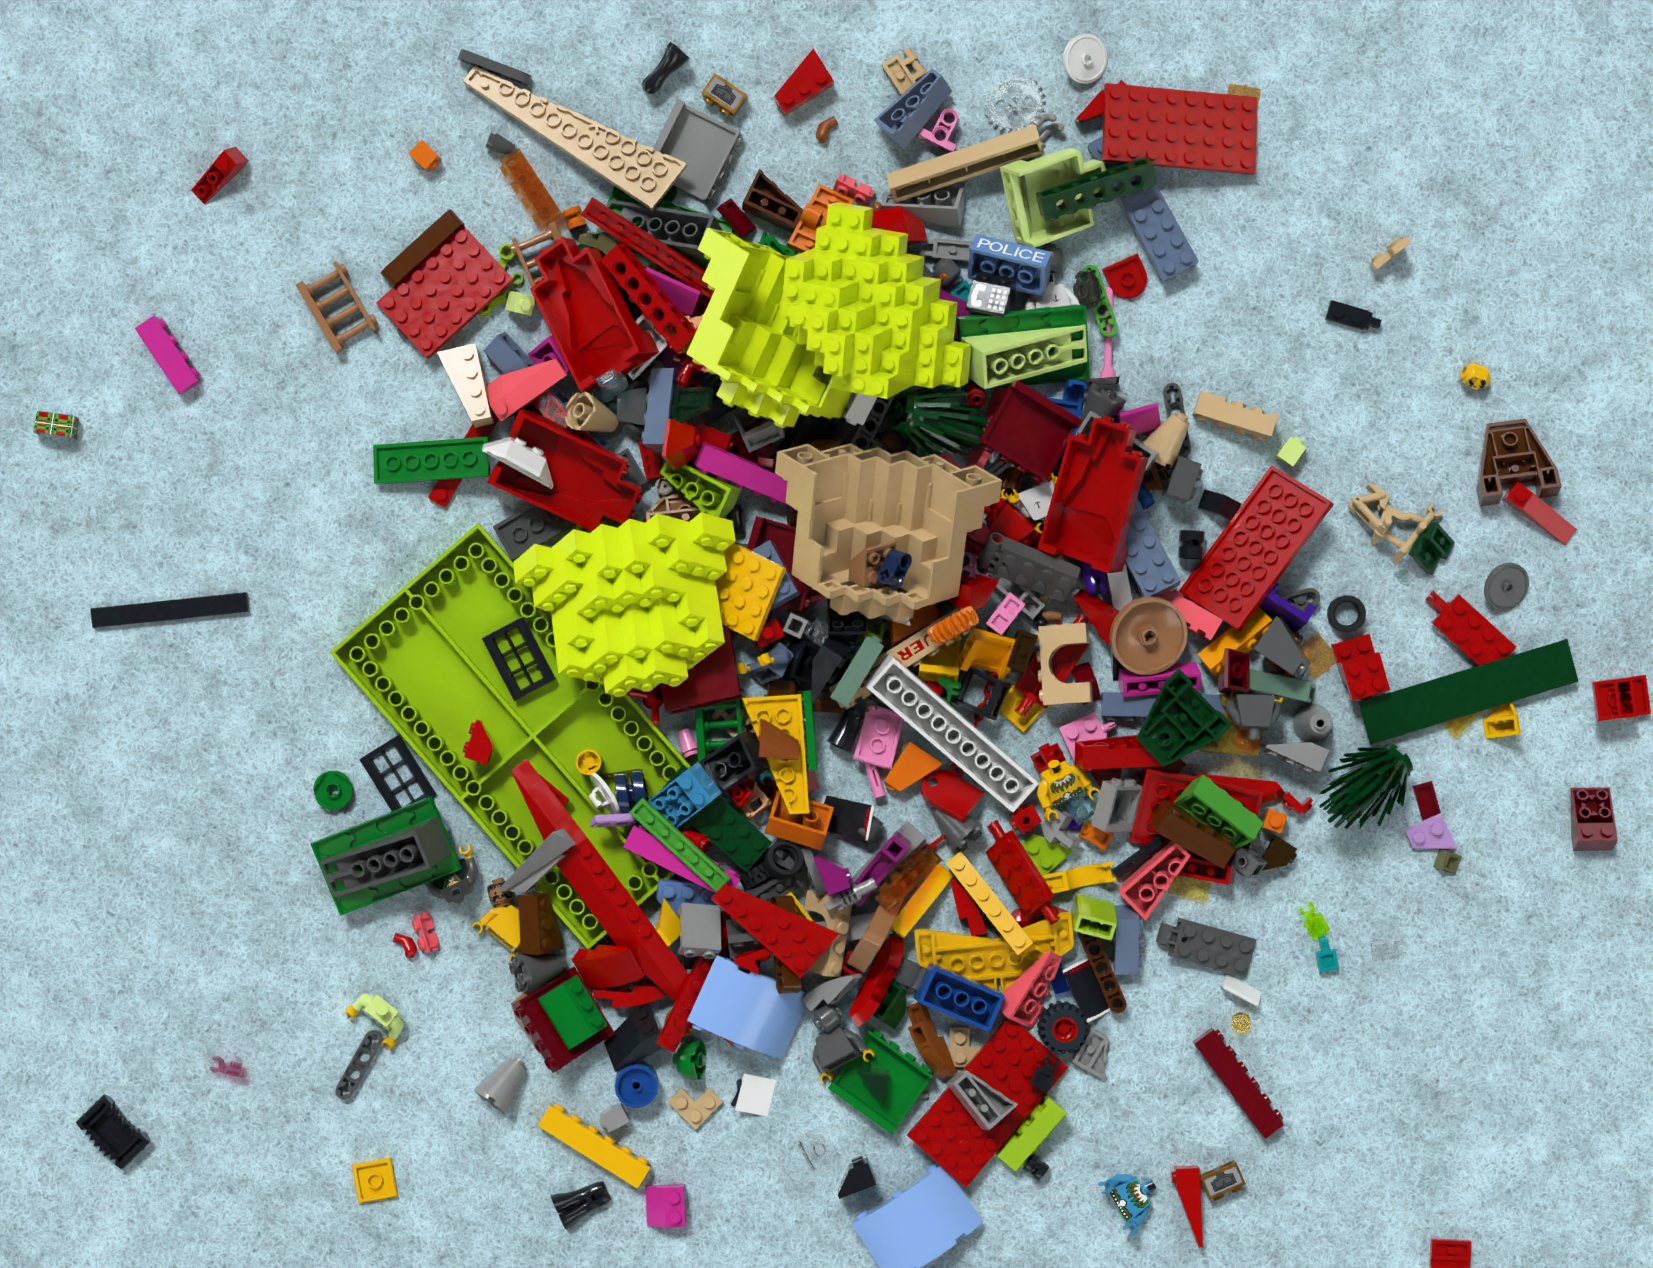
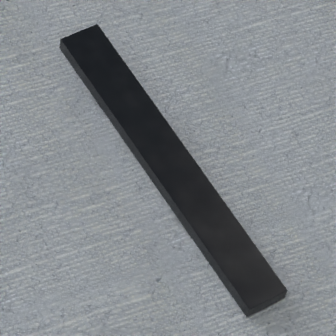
M247 592L90 608L92 628L249 612Z

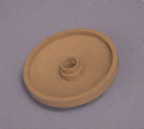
M1147 596L1135 599L1118 612L1110 629L1111 650L1117 661L1131 672L1141 675L1160 673L1170 668L1182 655L1187 643V624L1180 610L1163 598Z

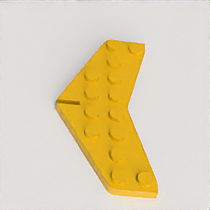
M1071 912L1057 914L1061 919L1053 925H1049L1047 919L1023 927L1022 929L1036 947L1021 959L1003 936L990 939L930 929L914 930L917 961L921 967L926 969L929 962L996 990V979L1000 978L1001 993H1003L1048 950L1062 956L1073 948Z

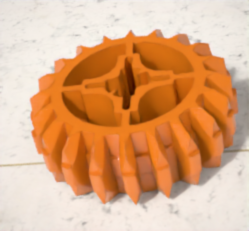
M968 606L930 627L927 633L931 642L935 646H940L974 627L980 620L972 606Z

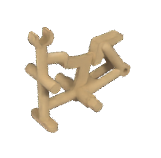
M1370 483L1366 488L1371 494L1354 496L1348 508L1350 511H1354L1374 532L1371 538L1372 544L1376 545L1382 538H1385L1399 548L1392 559V562L1398 565L1432 520L1438 519L1443 511L1440 510L1438 513H1434L1432 511L1434 504H1430L1426 510L1427 515L1425 518L1412 512H1400L1387 504L1389 499L1388 493L1377 485ZM1377 504V510L1382 513L1381 519L1379 520L1367 506ZM1392 517L1404 523L1411 520L1419 524L1405 543L1389 532L1388 529L1391 526Z

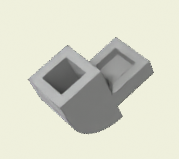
M1060 806L1051 807V810L1058 813V819H1055L1052 813L1049 815L1051 822L1044 818L1042 829L1047 841L1050 843L1059 842L1060 845L1068 849L1078 847L1081 840L1066 830L1074 816Z

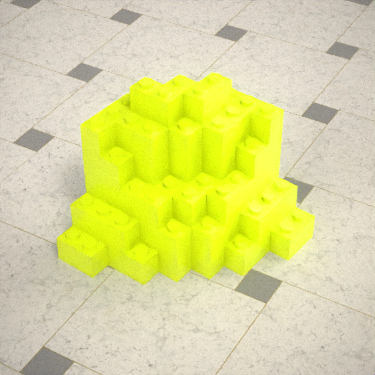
M841 202L828 205L826 225L816 230L815 248L786 259L781 319L790 320L789 326L799 328L797 342L807 343L806 350L815 351L814 365L824 367L823 373L832 375L831 388L888 399L913 385L934 388L940 384L961 387L967 384L972 344L954 341L958 302L939 299L941 279L923 276L925 257L906 253L908 234L872 228L873 208Z
M707 228L697 250L704 253L703 257L710 260L702 281L708 284L707 287L713 290L714 293L686 354L693 358L692 361L694 363L706 366L708 372L721 376L722 384L717 392V396L723 399L722 402L730 407L736 405L749 410L748 413L757 418L763 416L767 419H772L778 427H794L799 414L805 416L811 414L818 418L823 416L828 419L832 417L841 418L852 392L831 388L832 375L823 373L824 367L814 365L815 351L806 350L807 343L797 342L799 328L789 326L790 320L781 319L786 259L792 256L782 255L766 245L746 242L731 232Z
M702 512L690 522L657 513L646 523L628 519L618 528L600 524L591 533L573 529L552 548L534 544L513 562L515 583L523 584L527 587L531 586L534 607L544 611H551L558 674L580 678L585 681L598 682L604 685L605 693L615 697L624 696L632 688L648 692L660 683L675 687L688 678L687 669L693 668L698 662L705 659L706 656L725 643L715 580L727 572L724 550L736 541L733 521Z

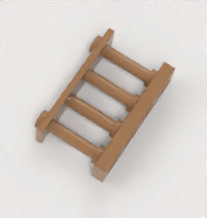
M555 221L548 224L549 229L546 230L547 232L518 243L516 238L511 239L513 242L510 245L514 256H519L531 287L536 285V281L544 277L533 280L529 269L538 265L535 259L526 262L522 250L549 239L557 240L561 238V233ZM535 300V303H534V304H535L537 310H540L539 307H538V305H537V302H536V300Z
M335 261L333 262L336 268L335 271L311 285H306L301 281L296 284V287L332 348L339 354L344 351L342 346L345 344L344 342L369 327L374 332L378 331L376 327L378 322L373 314H368L346 277L349 273L344 264L339 265ZM341 276L346 287L321 302L319 300L316 302L312 296L315 294V291ZM351 293L356 302L354 305L332 318H325L322 313L325 311L324 308ZM361 310L366 319L365 321L341 335H335L332 330L335 324Z

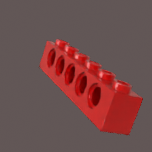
M625 243L616 245L600 260L603 263L604 269L614 276L617 285L629 294V299L638 305L642 315L653 323L656 332L667 340V345L672 350L678 352L693 340L697 330ZM621 263L625 265L626 272L622 271ZM634 279L639 283L638 288L633 283ZM646 294L651 297V303L647 301ZM659 309L663 311L664 318L660 317ZM672 325L676 327L677 333H674L672 331Z

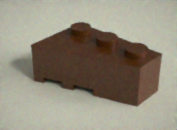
M760 169L742 203V210L792 234L803 212V209L787 194H784Z
M527 892L518 895L521 954L542 955L562 949L563 944L549 893Z

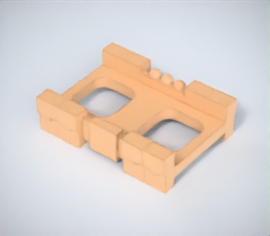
M754 778L752 779L755 782L754 793L742 806V810L751 820L765 807L772 804ZM757 798H760L763 805L756 811H753L750 804Z

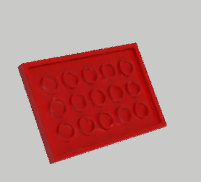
M462 224L453 232L452 236L450 235V238L445 239L438 246V249L436 248L435 251H432L423 262L421 261V264H418L411 270L409 275H406L407 277L400 280L395 285V288L389 290L376 304L417 349L429 359L515 280Z
M1147 767L1129 841L1146 845L1157 836H1160L1165 841V845L1168 844L1171 840L1156 832L1151 817L1163 798L1173 804L1189 784L1198 777ZM1212 780L1214 784L1224 789L1233 799L1241 802L1246 809L1258 816L1263 791ZM1251 842L1248 843V844H1246V845H1244V846H1242V847H1240L1239 849H1241V848H1249ZM1239 849L1235 850L1228 863H1232L1234 860L1233 856ZM1190 851V852H1191V855L1199 856V855L1193 853L1192 851Z

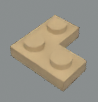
M1407 236L1404 239L1398 237L1386 247L1388 249L1386 253L1382 255L1379 252L1371 259L1373 263L1369 265L1373 272L1411 243Z
M950 1027V1055L955 1067H965L982 1046L970 1047V1027Z
M681 1087L668 1101L695 1130L723 1102L710 1087L696 1101Z

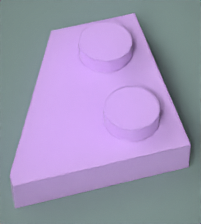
M1441 813L1405 828L1413 848H1457Z

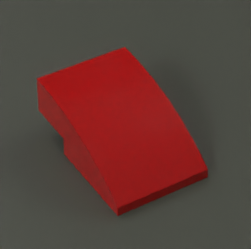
M598 944L595 950L579 949L572 958V962L588 988L620 986L637 981L645 976L629 947Z

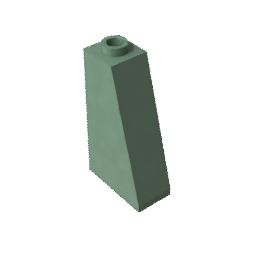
M874 635L871 638L866 637L830 696L832 699L848 707L884 647L881 644V639Z
M1249 669V690L1312 704L1316 685L1312 682Z

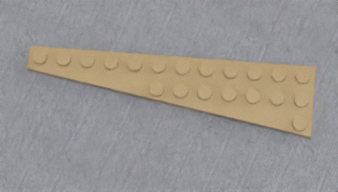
M476 66L473 67L463 80L466 86L651 211L655 209L687 168V163L655 151L654 148L648 145H642L633 138H627L594 120L559 104L555 105L546 98H540L531 94L530 91L518 88L513 83L502 80L498 76Z

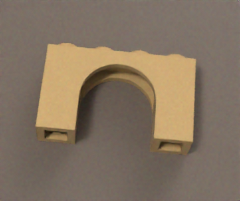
M1088 624L1038 626L1039 631H1036V635H1038L1036 642L1040 644V650L1037 651V661L1041 662V670H1038L1039 682H1042V690H1039L1040 702H1043L1045 706L1093 703L1091 682L1063 683L1054 676L1051 668L1052 658L1061 647L1089 644Z
M807 890L804 909L821 914L826 921L827 928L840 933L808 971L823 976L840 977L852 905L840 911L837 907L827 911L824 904L832 900V896H828L827 893L815 896L813 890Z

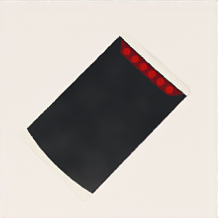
M827 795L822 796V804L834 807L827 832L868 840L874 811L873 805ZM863 828L866 830L865 835L859 834L858 829Z
M1088 958L1063 970V974L1079 1009L1086 1016L1087 1022L1111 1011Z

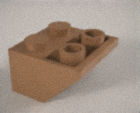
M892 541L863 549L849 561L848 580L862 587L881 583L877 579L878 572L887 554L891 550H896V542Z

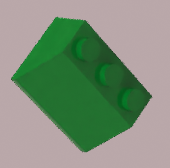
M577 975L537 999L568 1050L608 1026Z

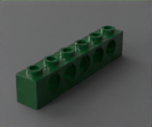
M1148 157L1037 192L1036 198L1040 215L1045 221H1053L1058 219L1059 216L1065 214L1072 215L1077 213L1078 210L1090 209L1102 202H1112L1117 197H1127L1139 190H1149L1152 186L1157 185L1153 163ZM1137 175L1136 180L1131 182V178ZM1119 181L1118 185L1112 188V185ZM1100 187L1099 192L1096 193V194H1093L1094 190H1095L1096 188ZM1082 193L1081 197L1075 200L1076 195ZM1062 199H1063L1062 204L1059 205V206H1056V203H1057L1059 200H1062Z

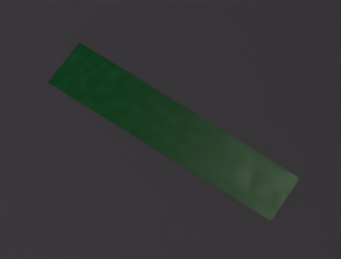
M1568 639L1358 703L1371 745L1579 681Z

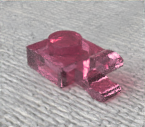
M219 1056L212 1058V1060L219 1062V1066L210 1067L211 1071L222 1072L223 1074L240 1078L245 1076L246 1068L242 1067V1063L231 1061L230 1064H226Z

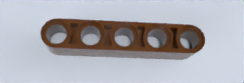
M451 209L448 210L381 271V275L395 288V285L400 280L407 277L406 275H409L411 270L418 264H421V261L423 262L432 251H435L436 248L438 249V246L445 239L450 238V235L452 236L453 232L462 224L464 225V223Z
M793 896L771 897L769 903L796 914ZM774 956L777 992L779 994L799 993L802 987L801 978L799 979Z
M1077 932L1108 1007L1114 1013H1122L1126 1009V1000L1099 937L1091 935L1082 936L1081 933ZM1090 945H1098L1099 950L1096 954L1089 953ZM1104 962L1107 967L1104 972L1096 970L1098 963ZM1111 980L1114 982L1113 989L1105 990V982ZM1117 998L1121 999V1007L1117 1009L1113 1008V1000Z

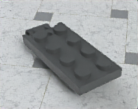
M1179 917L1176 927L1160 923L1156 942L1171 946L1168 956L1246 977L1256 943L1255 938Z

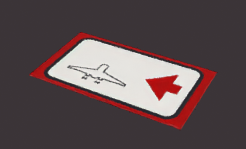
M1120 376L1083 379L1087 386H1091L1092 382L1099 385L1118 384Z

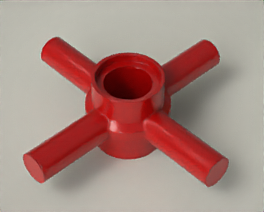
M657 685L648 692L637 689L628 691L627 696L641 698L643 704L648 709H651L652 725H659V707L664 703L661 686Z

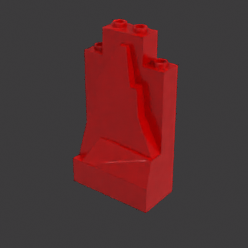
M561 237L555 240L554 245L541 250L540 255L534 258L544 278L536 281V285L530 288L580 392H602L659 353V350L650 332H645L632 317L612 275L604 269L603 263L600 261L603 257L599 249L586 247L579 250L574 239Z
M523 407L518 412L509 437L514 439L519 437L527 442L526 445L532 449L537 447L544 452L543 455L546 456L553 488H548L499 460L492 470L487 481L488 484L590 531L595 530L600 524H604L606 519L603 518V515L621 524L633 518L636 511L632 509L635 503H640L644 493L640 492L642 486L621 477L622 475L626 476L630 465L627 464L629 459L565 430L566 427Z
M1102 415L1101 418H1094L1089 435L1077 432V435L1069 436L1037 549L1053 555H1066L1089 563L1091 568L1109 574L1123 571L1129 550L1125 548L1126 534L1149 458L1143 457L1142 452L1131 450L1137 429L1131 428L1132 424L1124 421L1116 423L1113 422L1114 418Z

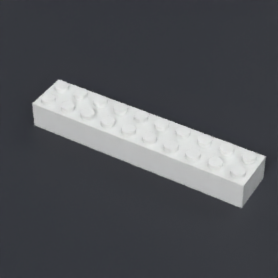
M889 654L865 681V686L1011 812H1014L1039 784L1029 772L893 655Z

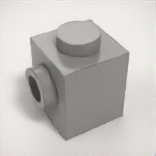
M790 613L783 631L805 640L812 633L813 627L811 625L813 622L797 614Z

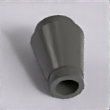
M491 133L485 147L489 148V151L512 156L516 145L498 133Z

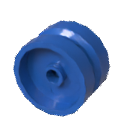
M639 1060L617 1071L615 1092L620 1102L628 1107L640 1108L653 1101L658 1090V1077L650 1064ZM638 1082L640 1083V1086H637V1084L636 1086H633V1083Z

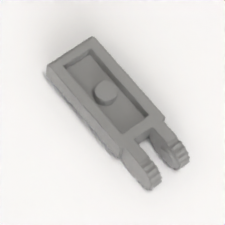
M934 238L918 243L920 245H933V252L920 250L917 251L918 256L932 257V259L944 258L945 260L950 258L953 261L969 262V251L973 242Z

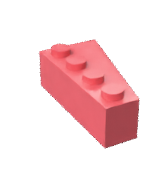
M1169 590L1157 596L1176 606L1185 618L1187 630L1205 641L1213 638L1223 619L1201 608L1193 600L1189 601L1183 598L1184 595L1177 590H1173V592Z
M1170 841L1119 886V894L1145 921L1190 858V850Z

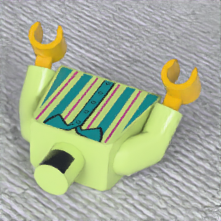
M367 993L362 994L353 1005L348 1006L343 1015L350 1014V1021L356 1017L359 1011L367 1015L389 1033L381 1042V1045L383 1046L386 1043L389 1046L388 1051H390L397 1044L396 1039L403 1029L402 1017L394 1007L380 996H371Z

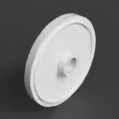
M1081 34L1069 41L1063 54V65L1067 75L1073 81L1083 84L1092 83L1101 77L1107 65V51L1103 42L1098 37L1091 34Z
M591 774L589 777L594 790L589 795V798L596 808L606 807L611 814H620L619 804L608 785L598 774Z

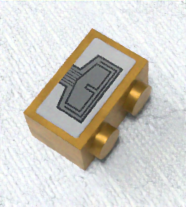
M714 73L702 91L703 100L710 106L715 104L720 107L719 111L727 117L731 115L735 118L748 99L747 94L716 73Z
M1235 1160L1200 1175V1181L1209 1200L1213 1199L1214 1201L1223 1198L1227 1192L1231 1191L1234 1193L1241 1190L1242 1186L1246 1184Z

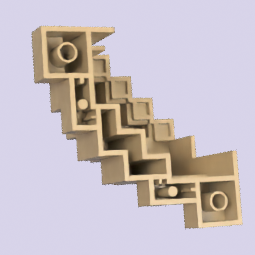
M850 443L819 451L809 444L778 451L775 474L787 481L785 503L798 510L792 575L830 599V608L840 615H848L849 613L859 611L869 619H875L885 614L898 623L908 620V616L911 619L913 618L914 610L959 596L967 532L982 528L984 507L1000 501L1002 480L977 465L960 469L936 454L919 458L907 450L895 454H890L880 447L863 451ZM895 541L896 550L911 555V566L904 577L901 587L896 590L890 589L887 584L878 583L862 587L848 580L849 561L863 549Z

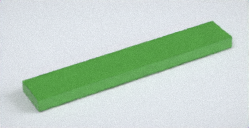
M642 798L629 812L715 892L730 880L731 877L647 800Z

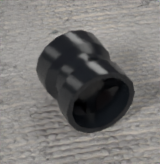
M1032 1154L1022 1169L1025 1172H1030L1032 1177L1039 1181L1049 1169V1165L1041 1162L1036 1154Z

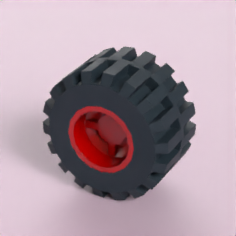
M1056 1001V1004L1050 1003L1049 1008H1044L1042 1015L1039 1014V1022H1037L1038 1035L1044 1044L1054 1052L1058 1053L1059 1051L1061 1054H1066V1051L1072 1053L1074 1052L1073 1049H1080V1044L1086 1042L1085 1036L1089 1035L1087 1031L1089 1024L1086 1021V1016L1076 1005L1070 1004L1067 1001H1064V1003Z

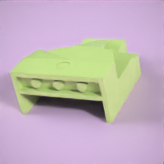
M1068 148L1029 162L1018 160L1001 166L1000 171L1015 241L1035 248L1094 226V212L1091 208L1078 210L1077 213L1072 215L1065 214L1059 216L1058 219L1053 221H1045L1040 215L1036 193L1105 171L1107 169L1104 162L1093 159L1083 163V156L1080 150ZM1100 187L1096 188V189L1094 190L1093 194L1098 193L1099 190H1100ZM1082 193L1076 195L1075 200L1079 199ZM1062 199V200H1059V201L1056 203V206L1061 205L1062 202H1063V199Z

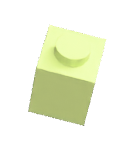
M509 291L505 310L531 316L535 298L519 292Z
M1290 436L1275 457L1291 468L1307 447L1303 445L1304 442L1300 438Z

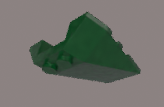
M1179 668L1164 682L1136 737L1163 767L1212 741L1220 739L1233 726L1220 711L1215 710L1191 685L1193 682Z

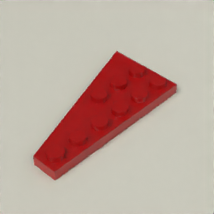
M725 883L711 898L714 903L799 979L802 978L840 934Z

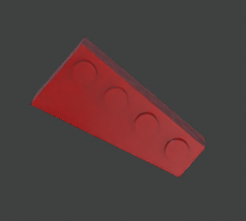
M1137 735L1075 741V765L1083 771L1111 768L1162 767L1136 739Z

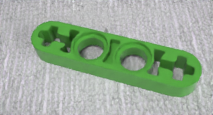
M1087 265L1083 268L1081 274L1099 329L1106 338H1113L1117 335L1119 329L1101 274L1094 265ZM1089 270L1096 272L1093 277L1095 282L1099 281V283L1092 284L1089 276L1086 277L1089 274ZM1099 287L1102 289V295L1097 298L1093 297L1092 290ZM1102 305L1108 307V313L1104 316L1098 314V308ZM1108 319L1109 324L1114 326L1111 333L1104 331L1107 326L1105 321L1101 322V320Z

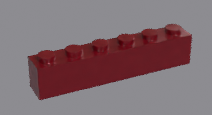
M1211 1027L1196 1038L1193 1043L1260 1134L1266 1139L1284 1126L1281 1121L1283 1116L1277 1109L1273 1110L1269 1105L1272 1103L1266 1093L1261 1094L1257 1089L1260 1085L1255 1078L1252 1077L1250 1079L1246 1074L1248 1071L1247 1067L1242 1061L1237 1062L1234 1057L1237 1054L1230 1045L1226 1047L1223 1043L1225 1038L1218 1029L1215 1031Z

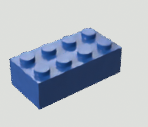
M929 962L914 996L918 1003L990 1032L1005 998V995L996 989Z

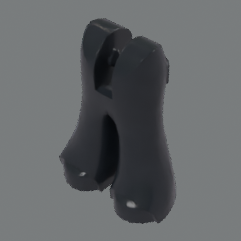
M670 41L657 67L643 80L642 88L649 94L658 92L666 78L684 65L690 58Z
M604 1181L590 1184L572 1192L551 1195L557 1213L586 1200L581 1205L559 1214L565 1230H568L585 1215L600 1208L612 1199L609 1193L600 1195L597 1198L594 1196V1194L606 1188Z

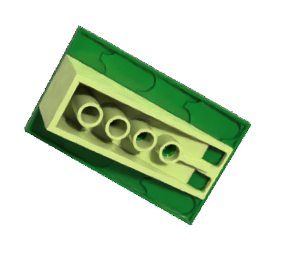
M1075 304L1052 308L1044 307L1022 311H1007L1004 318L987 314L956 317L958 342L972 344L968 383L961 386V390L964 392L966 386L972 382L986 390L1007 388L1012 381L1017 380L1027 386L1067 382L1069 379H1090L1087 309L1085 305Z

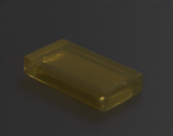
M1177 875L1170 884L1168 893L1207 902L1211 883Z

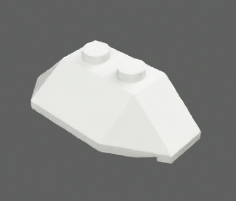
M508 437L486 443L482 446L484 453L548 488H553L546 456L543 455L544 452L541 449L528 447L526 445L527 442L519 437H516V439Z

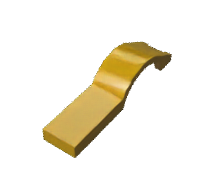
M1113 861L1042 875L1053 893L1087 885L1117 881L1116 877H1112L1110 866L1114 865Z

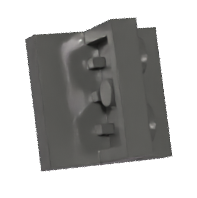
M732 919L726 920L730 960L733 959V956L763 946L740 925H734Z

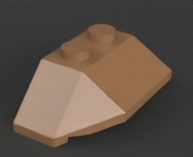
M685 494L665 495L646 512V522L657 513L690 522L701 511L692 501L685 497Z

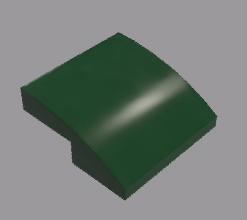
M1433 522L1418 537L1408 554L1426 574L1433 575L1440 558H1448L1455 542L1437 522Z

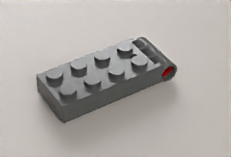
M998 532L991 533L977 558V564L981 568L988 569L989 573L1063 603L1077 581L1080 567L1009 539Z

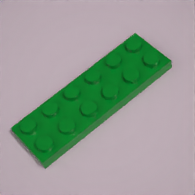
M489 437L373 445L374 484L490 477V455L482 451V446L489 443Z

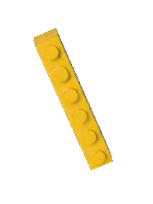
M961 851L946 862L952 873L1020 959L1036 947Z
M551 1103L537 1125L538 1127L638 1189L651 1168L646 1158L640 1155L639 1157L631 1154L633 1151L627 1146L622 1145L620 1147L615 1144L616 1140L607 1134L604 1137L598 1133L599 1129L592 1124H589V1126L582 1123L583 1119L578 1115L572 1114L571 1116L565 1112L566 1108L562 1105Z

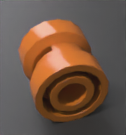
M575 206L562 212L564 219L568 221L567 227L569 231H575L587 225L585 218L581 216L582 210L580 206Z

